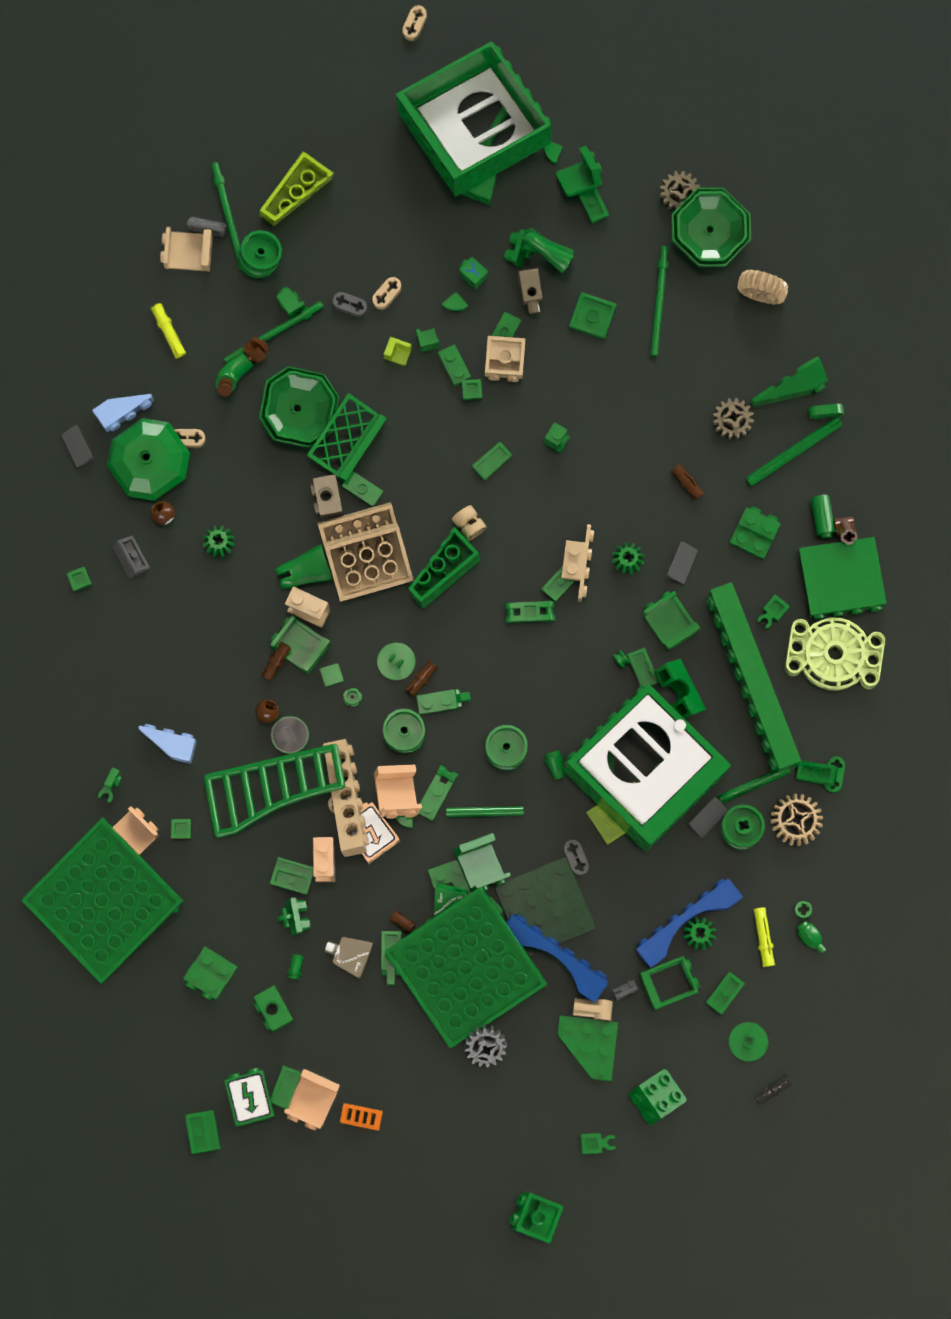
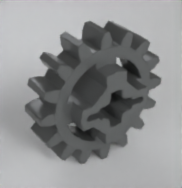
M483 1025L482 1030L476 1027V1033L469 1032L470 1038L465 1039L467 1045L464 1048L467 1052V1058H471L472 1064L478 1062L479 1067L482 1064H486V1067L489 1068V1063H493L496 1066V1060L502 1061V1055L507 1053L505 1049L507 1048L505 1035H500V1029L494 1031L493 1026L486 1029V1026Z

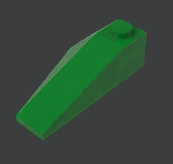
M817 356L797 368L794 376L782 378L776 388L773 385L751 400V406H760L810 395L813 392L817 394L826 388L825 385L828 378L820 358Z

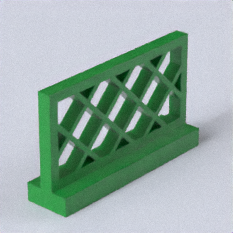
M347 393L306 456L333 475L335 474L336 478L341 482L346 481L387 418L382 414L379 415L357 398ZM349 399L355 403L356 411L346 412L345 404ZM367 411L373 416L369 422L362 423L360 413ZM357 413L359 424L349 426L347 415ZM338 416H344L345 427L336 428L335 419ZM360 427L361 435L359 438L352 439L350 428ZM347 429L349 440L339 441L337 430ZM334 431L336 442L326 444L325 434ZM349 442L350 452L341 454L340 443ZM336 444L338 455L329 457L327 446ZM324 447L325 458L319 459L314 456L313 452L315 449ZM339 457L340 467L336 471L330 467L329 459Z

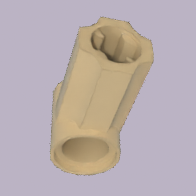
M575 999L573 1016L611 1021L613 1001L597 999L594 1003L587 999Z

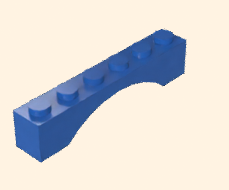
M729 878L726 881L723 879L719 880L713 885L715 887L710 893L705 891L698 897L700 901L696 904L692 902L683 908V914L680 916L675 914L668 920L669 924L665 928L662 926L658 927L652 932L654 935L649 940L644 938L637 944L639 948L636 949V952L649 969L666 957L673 936L685 922L705 912L726 911L742 899L743 896Z
M512 913L506 923L520 944L545 950L556 956L571 972L578 992L595 1003L608 984L607 976L600 970L595 972L584 959L578 960L575 958V953L566 947L563 949L558 946L559 942L553 937H545L542 934L543 931L537 926L533 925L531 927L526 923L527 920L519 914L515 916Z

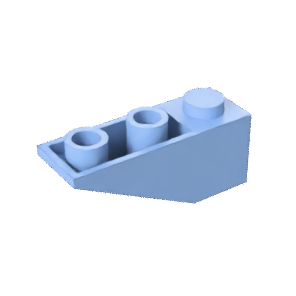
M151 394L108 399L92 411L108 433L109 431L117 430L125 420L130 421L141 409H148L154 400Z
M145 724L144 727L139 726V730L172 760L188 764L192 763L197 744L196 739H193V735L182 733L181 736L174 734L175 731L165 728L163 731L156 730V726Z

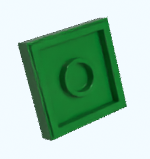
M581 292L569 328L605 340L617 304Z

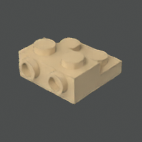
M488 336L485 376H488L489 380L498 381L502 377L507 378V381L518 382L519 379H523L525 339Z

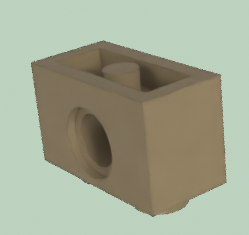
M336 475L313 478L314 484L310 486L312 496L317 498V503H314L315 513L320 514L321 519L343 515ZM328 493L331 495V499L328 501L321 499L323 494Z

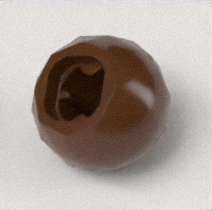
M166 501L156 503L151 509V517L159 525H166L174 519V508Z
M262 700L257 704L255 714L259 721L272 723L279 716V707L272 700Z

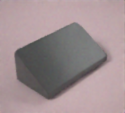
M191 217L187 221L188 230L204 233V229L212 230L214 236L225 237L227 224L196 217Z
M78 425L73 426L61 435L77 468L94 461Z
M133 535L120 539L113 545V549L129 579L150 569Z
M681 541L666 578L684 585L698 550Z
M714 797L694 817L688 826L702 839L728 810Z

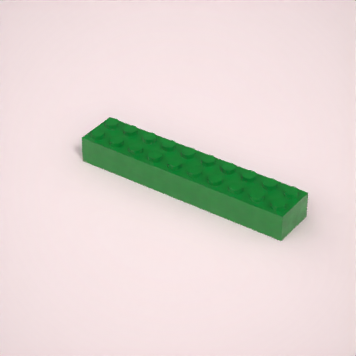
M731 582L711 589L706 603L709 611L713 610L715 616L713 621L716 629L720 628L721 643L723 646H727L728 661L730 664H734L735 671L733 673L736 681H740L742 685L740 689L744 700L747 699L749 706H747L749 715L754 717L756 724H754L757 735L761 734L763 742H761L764 753L768 752L770 758L768 760L771 771L775 770L777 774L796 768L801 762L799 753L734 586Z

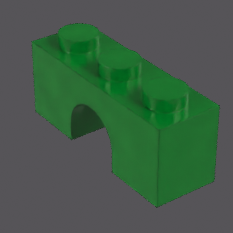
M681 658L667 662L654 670L661 687H670L676 692L677 702L671 706L685 720L694 718L706 710Z

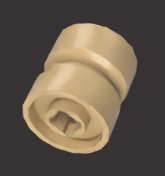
M472 505L463 508L452 517V521L457 528L462 529L461 534L467 541L474 539L487 528L482 519L477 518L478 514Z

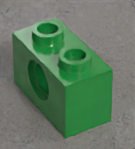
M275 986L254 996L256 1001L253 1002V1005L258 1013L262 1011L265 1017L262 1021L267 1030L271 1029L274 1033L294 1021ZM276 1005L278 1008L277 1013L269 1015L267 1013L268 1006Z

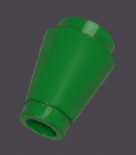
M560 751L544 754L546 758L544 761L554 780L565 777L563 755L560 754Z

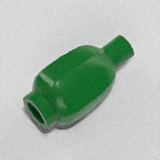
M805 920L797 926L799 937L808 947L816 948L820 954L826 950L822 945V936L814 924L808 923Z

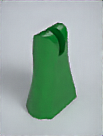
M532 228L524 232V243L539 252L563 273L574 256V250L548 240Z
M321 544L275 568L278 577L291 573V576L279 580L281 589L333 580Z

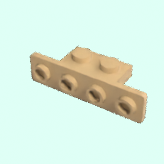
M588 524L585 542L566 540L561 579L580 581L578 602H582V597L586 598L587 586H584V579L589 578L590 568L586 567L587 560H591L592 549H588L589 542H593L594 531L591 530V525Z

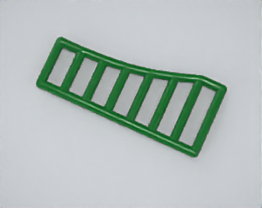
M330 744L209 773L203 777L213 833L216 838L237 834L266 815L289 804L345 788L337 744ZM331 752L337 783L326 785L321 755ZM313 757L319 787L308 790L302 759ZM295 761L300 793L290 796L284 763ZM277 766L283 797L282 800L272 803L266 768ZM255 770L259 771L265 808L255 813L248 772ZM238 774L241 775L248 818L241 823H238L230 776ZM217 779L223 780L231 827L226 829L220 828L212 781Z

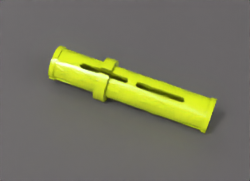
M161 303L154 305V307H151V311L158 322V328H161L175 358L182 357L186 354V351L172 327L171 318H168Z
M766 908L753 909L759 938L758 950L761 951L763 967L775 966L772 951L774 946L771 944Z

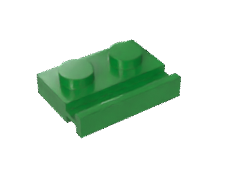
M278 857L270 885L308 895L314 875V867Z
M214 1110L185 1115L191 1153L197 1154L219 1150L220 1143Z

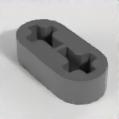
M338 292L334 295L333 305L337 310L355 317H363L367 313V304L363 299L344 292ZM344 298V301L349 304L342 303L338 305L337 299ZM362 304L363 310L360 309L359 312H356V308L351 306Z
M567 841L564 846V853L575 875L582 876L587 873L589 868L584 851L578 841ZM570 844L578 847L576 849V857H574L572 851H567ZM576 859H579L581 864H585L582 872L579 869H575L577 866Z

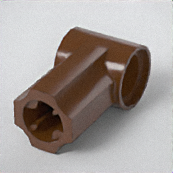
M853 517L833 519L836 531L835 536H839L846 545L853 544L858 539Z

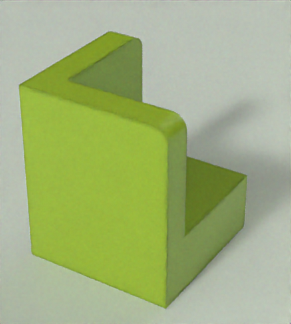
M390 337L384 352V359L405 366L410 356L412 345Z

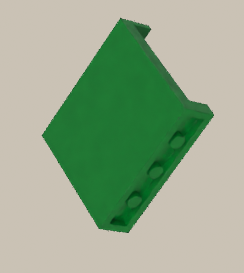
M875 537L857 539L850 545H846L843 541L799 548L798 558L802 566L810 612L809 619L822 620L830 615L837 618L845 616L844 613L852 612V615L864 613L863 610L871 609V612L881 611L887 604Z

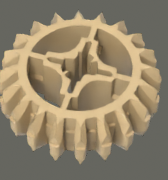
M745 270L738 280L737 288L739 292L755 301L773 305L781 304L788 293L787 283L781 278L771 275V273L759 270Z
M793 794V800L787 795L785 797L786 803L780 799L779 804L781 807L778 805L774 806V809L778 812L771 813V816L776 817V819H772L770 822L771 824H777V826H774L772 830L780 831L776 835L777 838L781 835L785 836L782 839L783 843L788 838L790 839L789 845L791 846L794 840H796L797 846L801 845V840L806 845L808 844L807 837L813 841L815 837L812 833L819 835L820 831L816 828H822L823 824L817 822L823 820V816H817L821 809H814L817 806L816 802L812 805L809 804L812 799L810 797L804 801L803 794H801L799 800L797 799V794ZM794 805L803 806L809 812L800 813ZM788 807L790 818L782 822V812ZM794 816L802 818L799 824L791 822ZM812 817L811 829L805 833L804 821ZM794 827L800 835L791 834L785 828Z

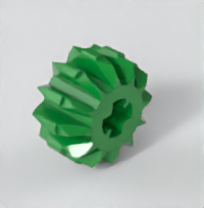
M221 525L220 529L217 530V527L213 526L214 531L211 532L207 529L206 532L209 536H203V540L206 541L203 543V547L208 548L207 554L213 552V557L216 558L218 553H220L223 558L225 557L224 551L228 554L231 553L228 547L232 548L235 546L231 542L235 538L234 535H230V529L224 531V526ZM218 538H221L223 542L220 545H216L215 540L218 541Z
M625 542L623 548L618 545L616 548L618 552H613L612 554L615 557L612 563L618 564L615 567L616 570L623 568L622 574H625L626 570H628L629 574L632 575L633 569L638 572L640 570L639 566L644 564L640 560L644 558V554L639 553L641 551L640 547L634 549V543H631V546L628 547ZM626 555H629V558H631V562H628L627 559H625Z
M695 917V925L688 921L687 924L690 928L685 927L683 930L690 933L684 935L683 938L691 939L687 943L688 946L693 942L695 943L694 950L698 949L699 944L701 949L705 950V943L711 947L712 942L709 939H716V936L710 934L716 932V928L709 929L713 923L710 921L707 925L704 924L706 921L704 917L701 923ZM697 929L699 931L701 929L704 931V938H701V936L697 938L695 936L697 934Z

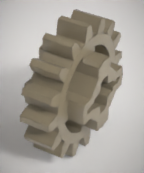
M675 171L673 177L668 174V180L663 179L662 184L664 186H660V191L662 192L660 193V198H665L663 204L668 203V209L675 207L676 210L686 200L687 196L691 195L696 188H700V185H695L697 179H691V173L685 176L684 171L681 172V175H678L677 171ZM674 182V186L668 189L670 184Z
M728 398L726 404L721 401V407L716 406L715 411L717 413H713V418L716 420L713 421V425H718L716 431H722V437L728 434L730 440L732 435L739 439L740 434L746 436L745 430H751L752 427L749 424H753L754 420L750 418L753 417L754 413L748 412L751 407L750 405L745 407L744 400L738 403V398L734 402ZM727 409V414L721 417L722 412ZM730 417L737 418L736 422H733V419H730ZM746 420L744 426L742 428H739V424Z

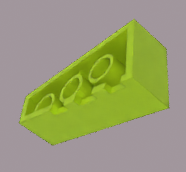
M303 151L260 209L259 216L272 226L277 225L332 180L334 173Z

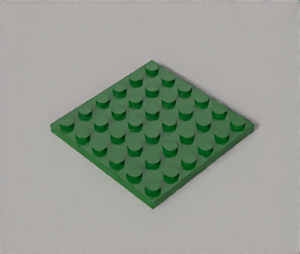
M101 818L21 900L101 984L184 902L104 818Z
M482 886L384 951L450 1049L469 1037V1032L475 1033L476 1027L481 1029L483 1025H487L547 985V982Z

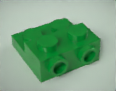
M746 507L729 544L764 560L781 523L773 515L764 516L760 514L761 510L756 507Z
M204 946L183 979L187 981L185 983L187 987L194 991L196 988L203 991L201 994L203 997L210 1001L213 998L218 1000L238 967Z
M524 1191L517 1198L516 1205H518L516 1213H513L510 1217V1229L550 1244L564 1206Z

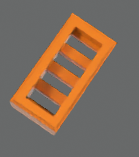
M344 1103L340 1123L379 1131L383 1111ZM349 1109H353L351 1120H347ZM358 1110L360 1111L359 1121L355 1122L356 1112ZM364 1112H368L366 1124L362 1123ZM372 1113L376 1114L374 1125H370Z

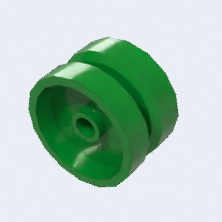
M258 230L248 234L244 238L238 253V263L243 272L252 278L260 279L274 273L282 255L280 241L268 231Z
M403 708L395 710L388 715L384 721L383 735L385 743L392 751L406 755L414 753L423 744L426 732L424 721L418 713ZM404 729H407L408 732L406 734H402L400 730L404 731Z
M502 725L489 733L486 739L485 753L488 761L494 767L510 771L518 768L524 762L527 756L528 742L526 736L519 728L512 725ZM509 745V750H504L503 747Z
M750 805L732 807L725 814L721 823L723 840L730 847L737 850H746L755 846L765 830V821L762 814ZM744 825L746 829L740 830L739 827Z

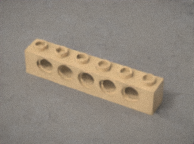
M346 739L324 743V746L337 744L340 760L345 759V762L341 764L343 775L348 777L347 781H345L344 789L331 792L341 852L344 857L366 853L369 839L363 830L366 827V821L360 812L363 809V804L357 794L360 791V786L354 774H357L355 762L352 763L351 756H354L353 747L348 744ZM331 752L326 753L325 758L330 784L337 783ZM351 795L348 800H343L344 796ZM348 813H354V815L351 818H346V815ZM357 830L354 836H349L351 831Z

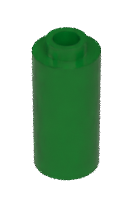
M829 495L812 497L810 500L816 534L821 539L832 538V534H835L836 531Z

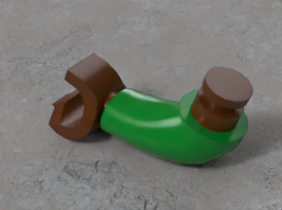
M251 338L245 344L244 352L230 360L220 369L215 385L221 396L231 394L238 380L254 366L253 361L257 364L266 358L269 348L263 339Z

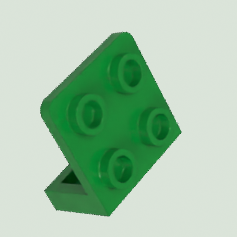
M587 146L579 148L583 162L556 172L557 179L568 197L602 185L600 174L603 171L601 165L596 163L593 151L590 152Z
M666 1069L661 1070L628 1093L649 1126L686 1102V1097Z

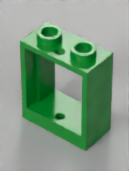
M684 956L640 973V978L654 1011L698 994L700 985L697 978L692 977L690 970H693L689 959L685 960ZM680 964L691 990L660 1002L650 976Z

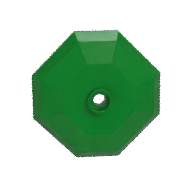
M696 188L671 214L672 242L698 267H726L751 241V214L725 188ZM711 227L713 232H707L706 228Z
M287 366L265 381L258 418L273 441L311 448L337 410L339 395L325 374ZM295 405L300 407L299 412L294 411ZM333 431L327 432L325 438L331 435Z
M142 418L112 439L107 467L128 497L155 501L186 479L190 452L169 422ZM148 454L150 456L148 460H143L144 455Z

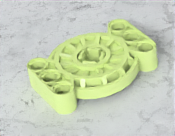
M843 618L822 619L811 627L806 620L797 619L793 622L790 629L784 669L789 676H797L803 671L811 683L826 690L839 691L848 689L859 681L865 689H872L877 685L880 678L885 637L880 632H873L867 637L858 625ZM829 623V624H827V625H824V626H822V627H819V625H821V624ZM797 625L803 626L804 629H805V632H803V633H798V632H796L795 626H797ZM877 638L880 641V645H872L871 639ZM799 644L802 650L796 652L792 649V645ZM837 647L842 657L838 660L831 659L828 655V650ZM868 657H875L877 659V664H870L868 662ZM789 663H797L799 669L791 670ZM866 675H871V676H873L875 682H874V683H868V682H866L865 676H866ZM851 681V683L841 686V684Z

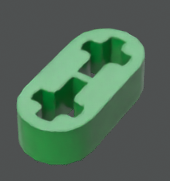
M843 404L819 405L808 408L809 419L833 418L844 415Z
M838 756L832 757L827 764L831 765L838 761V764L841 765V768L837 769L835 783L838 786L831 789V785H824L825 790L829 793H837L842 787L845 762Z

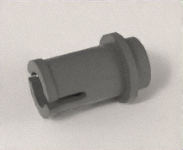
M628 980V983L612 990L619 1001V999L632 993L636 994L638 988L634 980Z

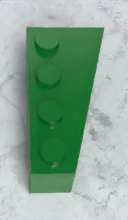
M453 527L449 536L442 542L438 551L431 557L427 566L409 587L411 597L422 609L481 561L477 550L455 527Z

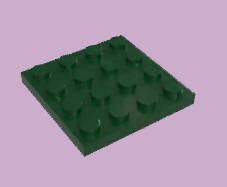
M566 857L495 887L507 919L512 913L515 916L519 914L527 920L526 923L531 927L533 925L537 926L543 931L542 934L545 937L551 936L559 944L596 929ZM522 946L528 956L544 951L535 947Z

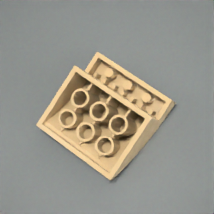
M391 502L317 523L340 602L414 581Z

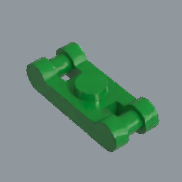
M554 601L506 603V623L554 622ZM544 608L545 614L540 615V609ZM520 609L521 615L515 616V610Z

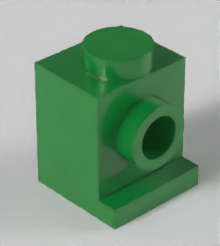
M285 287L278 292L276 296L277 302L289 319L299 314L300 310L305 308L304 302L300 300L295 291L291 292L289 288Z
M554 422L545 437L544 444L561 453L570 439V436L567 435L568 430Z

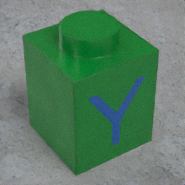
M473 257L469 260L465 259L459 266V276L475 290L488 278V270Z

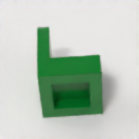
M434 328L420 332V329H416V337L421 353L439 348V340Z

